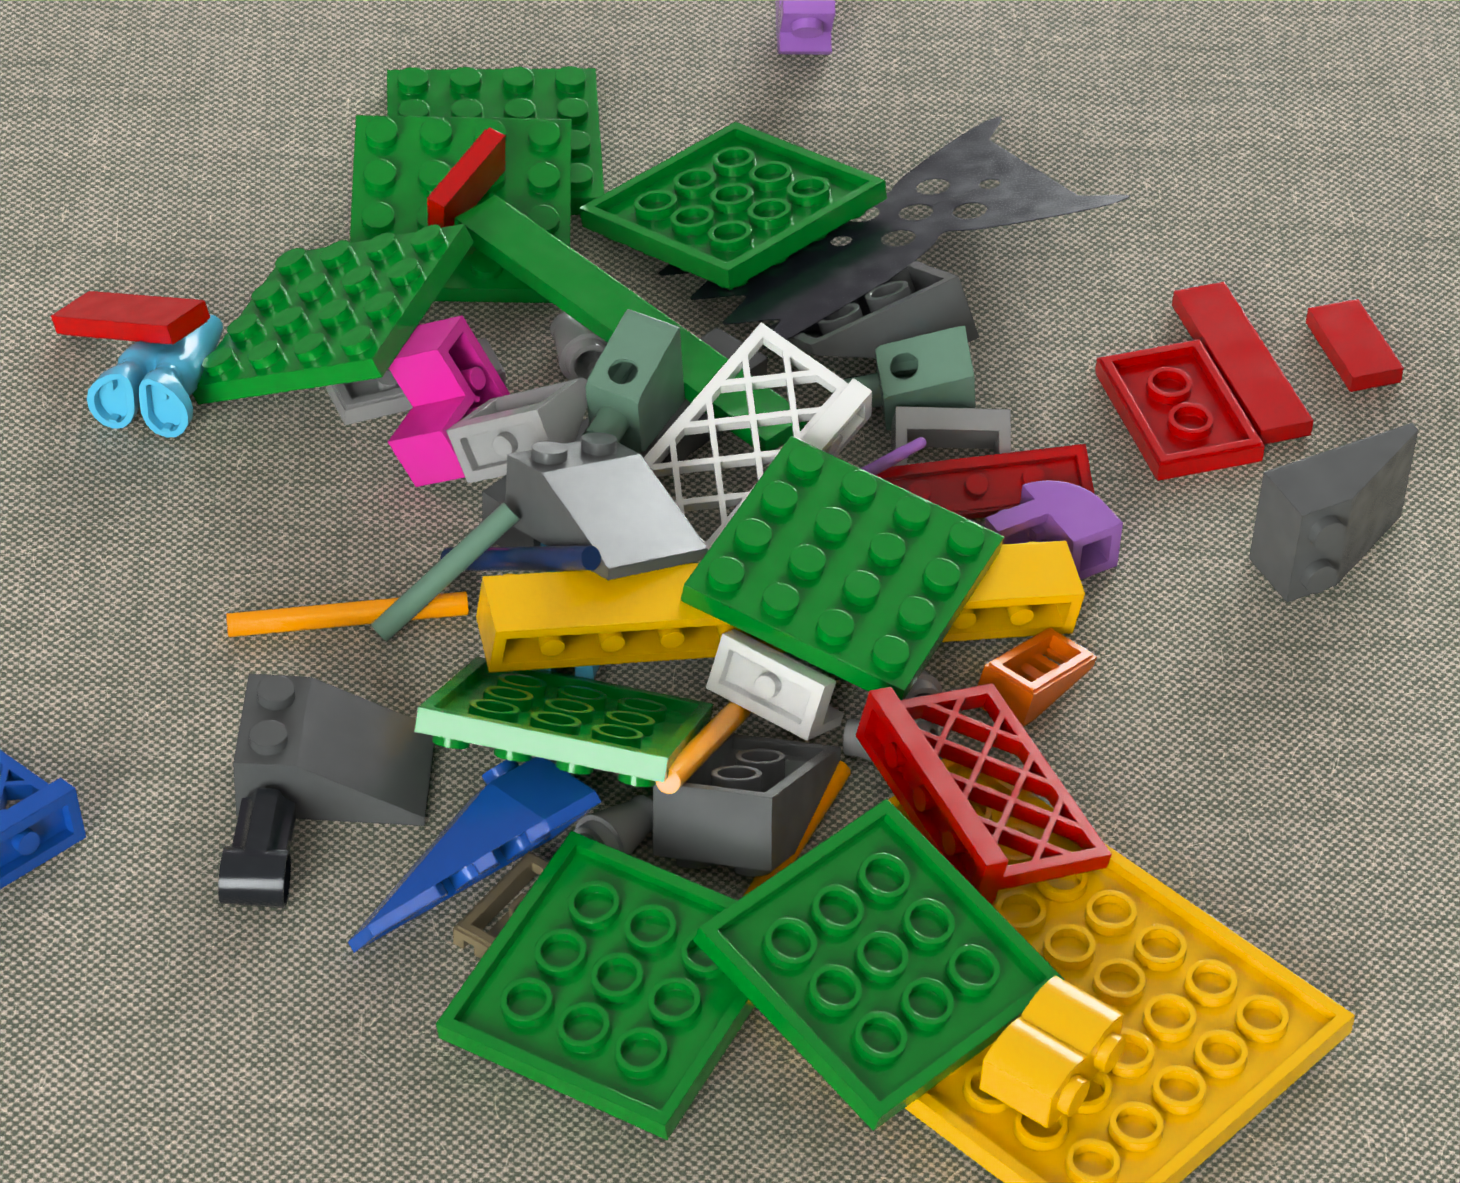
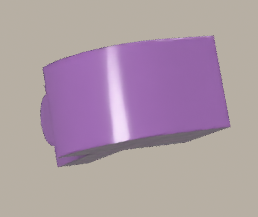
M775 0L776 37L779 55H831V31L835 18V0Z
M1051 480L1022 485L1020 505L1001 510L985 518V528L1004 536L1002 545L1067 541L1080 580L1117 566L1123 522L1097 495L1078 485Z

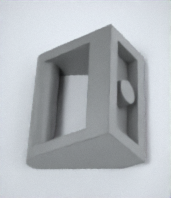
M578 378L489 399L447 429L446 432L467 483L505 476L507 474V454L532 450V445L535 443L551 441L566 444L575 442L588 405L585 388L587 380L585 378Z
M896 406L891 425V451L919 437H924L927 441L925 447L993 449L994 454L1010 453L1011 409ZM907 458L893 466L907 465Z

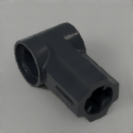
M257 788L254 794L241 800L232 846H225L221 857L218 886L219 902L221 904L285 908L287 905L291 880L290 846L293 840L292 836L296 821V802L285 798L277 789Z

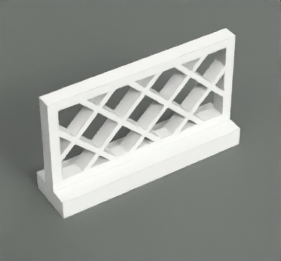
M760 323L643 459L656 477L673 475L676 496L674 502L683 514L688 511L719 508L721 525L706 542L702 539L709 550L751 492L750 490L748 492L724 494L721 469L755 465L757 481H759L764 474L762 464H771L781 450L761 452L757 427L792 423L793 437L837 457L871 417L872 390L854 378L850 383H847L769 327ZM762 345H765L783 358L785 373L751 377L749 360ZM791 364L800 371L792 372ZM743 368L744 378L734 379ZM817 382L833 393L821 407L797 409L794 385ZM781 386L787 387L790 410L755 413L753 390ZM746 391L749 415L714 419L712 403L721 393ZM707 411L708 420L698 421L704 412ZM809 421L800 431L799 422ZM751 428L753 453L719 456L716 432ZM710 434L712 457L678 461L676 445L685 435ZM670 453L671 462L661 463ZM714 470L717 495L688 499L682 498L680 474ZM736 506L727 517L726 507Z

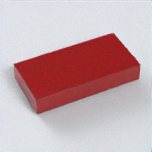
M490 127L487 130L485 129L427 197L428 226L439 225L441 228L454 226V218L473 208L505 171L504 134Z
M1359 299L1308 308L1306 324L1350 392L1401 383L1404 367Z

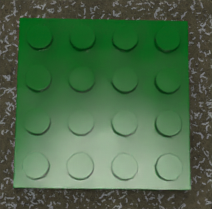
M516 66L508 69H475L472 67L421 69L409 67L387 70V116L572 119L571 215H580L579 208L604 194L596 68L566 66L562 68L528 69Z
M356 115L350 243L371 240L380 234L388 232L394 235L417 232L428 226L427 197L484 130L490 127L505 135V171L475 206L497 195L570 247L572 119ZM473 246L467 251L434 300L446 302L551 303Z
M735 121L581 206L579 210L582 227L643 252L645 255L678 267L685 272L713 282L720 287L731 290L743 286L750 278L767 268L784 262L791 254L810 243L822 240L829 232L846 222L863 216L867 210L886 200L887 192L885 179Z
M465 224L442 228L439 225H430L412 233L394 235L388 232L380 234L371 240L349 243L347 240H340L323 248L306 251L303 248H294L283 253L276 260L275 268L264 283L254 290L251 295V301L240 316L229 324L227 334L222 341L203 360L204 370L197 389L192 393L198 405L382 378L474 243Z
M790 436L685 582L680 601L868 692L870 690L892 687L899 699L903 700L996 559L1004 536Z
M477 656L418 707L414 732L432 735V742L446 748L466 749L472 743L494 748L495 756L509 761L526 762L530 761L532 756L555 760L556 768L568 773L591 774L594 772V769L618 773V780L622 783L637 787H653L656 785V781L664 783L667 780L669 769L678 755L711 721L714 704L543 669L489 672L486 658Z
M887 798L699 926L694 938V942L873 1131L996 1041L1000 1034L1022 1015L1035 994L1052 977L1058 976L1065 980Z
M571 831L436 1022L438 1037L668 1140L755 1007L694 942L699 926L737 900Z

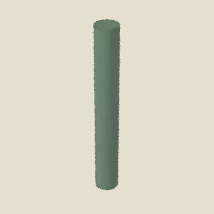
M504 502L500 504L371 624L372 628L382 639L388 642L520 520L517 515Z

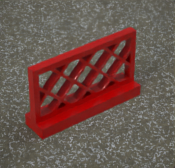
M993 683L903 700L899 699L892 687L869 691L855 736L917 830L992 906L998 890L1107 868L1112 856L1111 852ZM984 707L993 720L994 725L990 726L962 715L960 712ZM921 718L944 727L940 737L919 729L914 720ZM951 731L985 743L981 753L947 740ZM992 747L1018 756L1024 765L1023 769L990 757L989 754ZM939 757L972 769L973 771L969 779L949 772ZM980 773L1015 786L1011 796L976 783ZM1023 789L1046 798L1054 808L1053 812L1019 800L1018 797L1021 790ZM968 800L1003 813L999 823L979 816ZM1009 817H1014L1044 829L1041 840L1007 827L1006 824ZM1055 833L1077 842L1082 850L1070 852L1052 845L1048 841L1051 834ZM998 844L1033 857L1032 861L1008 865L1009 860Z

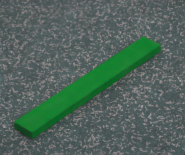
M497 195L454 218V225L465 224L474 241L473 247L607 343L627 309L680 327L685 399L689 402H692L729 360ZM743 369L736 375L734 379L744 378ZM770 388L753 390L756 414L790 410L789 402ZM746 391L721 393L712 403L714 419L749 415ZM807 421L799 422L800 431L807 424ZM792 423L757 427L761 452L776 450L784 445L790 436H793ZM751 428L730 430L753 447Z

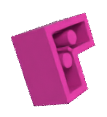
M463 315L417 325L389 367L394 379L411 403L412 409L390 437L388 444L415 487L464 478L465 475L446 430L489 399L510 394Z

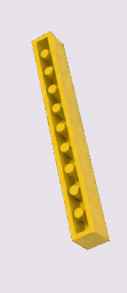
M1067 541L1003 544L996 559L942 642L1035 636L1047 628H1052L1060 634L1073 633L1085 592ZM688 563L607 580L592 571L482 576L476 619L489 672L713 658L716 656L722 634L733 629L781 653L788 652L680 601L684 584L699 563Z

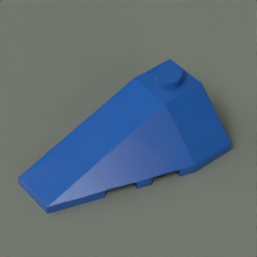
M534 757L520 766L517 761L505 760L494 766L481 776L486 786L467 801L349 939L348 944L354 953L525 856L529 851L532 852L558 837L602 802L596 791L568 772L556 768V764L545 758Z

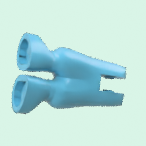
M210 314L211 318L207 320L208 322L174 345L139 341L128 347L119 356L117 365L103 372L88 389L87 403L94 418L102 425L112 429L124 428L137 415L140 405L141 414L146 425L155 434L166 438L177 437L182 434L193 418V406L189 396L197 389L204 370L202 362L215 350L223 332L221 320Z

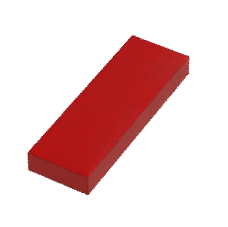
M98 291L86 292L51 315L56 333L61 335L136 342L143 341L174 345L211 318L205 300Z

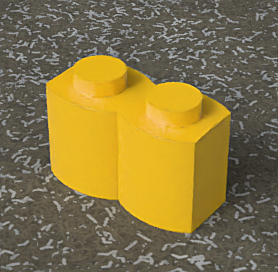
M1058 976L1052 977L1035 994L1022 1015L1000 1034L983 1059L979 1089L1046 1128L1053 1125L1063 1113L1069 1117L1074 1115L1088 1094L1090 1080L1099 1071L1105 1074L1109 1073L1123 1053L1126 1039L1120 1036L1124 1014Z

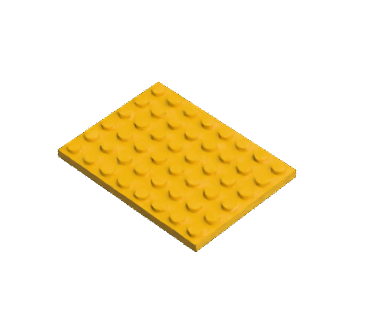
M944 758L941 760L949 772L969 779L973 771L972 769ZM980 773L976 782L1011 796L1015 787ZM1021 790L1018 797L1019 800L1053 812L1054 808L1033 793ZM895 795L891 797L889 801L913 824ZM968 800L979 816L999 823L1003 813ZM1011 816L1006 824L1009 828L1040 840L1044 833V829ZM1055 833L1051 834L1048 843L1070 852L1082 850L1077 842ZM998 844L1009 860L1008 865L1032 861L1033 857ZM1105 844L1112 854L1107 868L998 890L993 907L1067 982L1124 1014L1120 1036L1126 1039V1044L1114 1068L1107 1074L1099 1071L1090 1080L1088 1094L1074 1115L1069 1117L1063 1113L1053 1125L1046 1128L979 1089L983 1059L994 1044L993 1042L905 1107V1109L1004 1183H1180L1352 1032L1355 1015Z

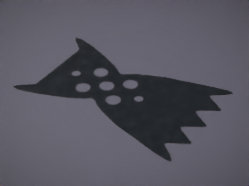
M999 116L968 130L904 175L894 185L893 189L887 193V199L874 206L880 211L877 217L862 222L851 220L829 232L822 240L810 243L791 254L784 262L773 265L750 278L743 286L729 290L707 280L690 299L746 296L745 300L723 321V324L780 320L773 331L787 340L889 281L908 267L907 265L921 257L935 244L939 236L945 232L979 230L1062 216L1118 203L1129 198L1130 195L1082 196L1070 191L990 140V137L1002 121V116ZM932 179L945 180L950 184L947 190L938 194H922L916 190L920 183ZM986 180H997L1000 182L999 186L990 189L979 186L981 182ZM969 203L982 204L987 208L985 214L972 219L958 218L953 214L955 208ZM912 205H927L933 209V213L930 216L920 220H905L899 216V212L902 209ZM894 231H910L916 235L913 242L903 246H887L881 241L884 235ZM842 236L852 239L849 244L843 246H835L831 243L834 238ZM668 264L658 274L665 276L687 274L689 272Z

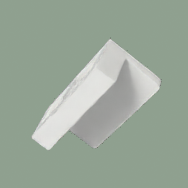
M736 629L722 634L706 689L806 741L839 727L844 715L843 712L829 706L836 680Z

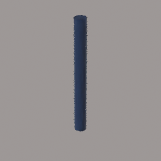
M594 546L490 547L465 571H591L599 566L601 555ZM454 547L445 548L441 553L440 560Z

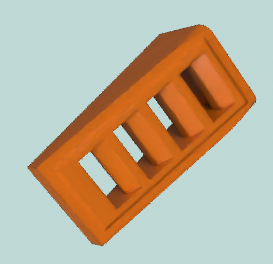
M1047 628L985 664L977 686L993 683L1021 725L1025 727L1091 670L1097 657L1052 628Z

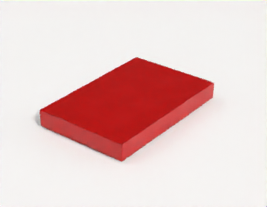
M1200 339L1096 359L1095 374L1157 481L1263 461L1265 445Z

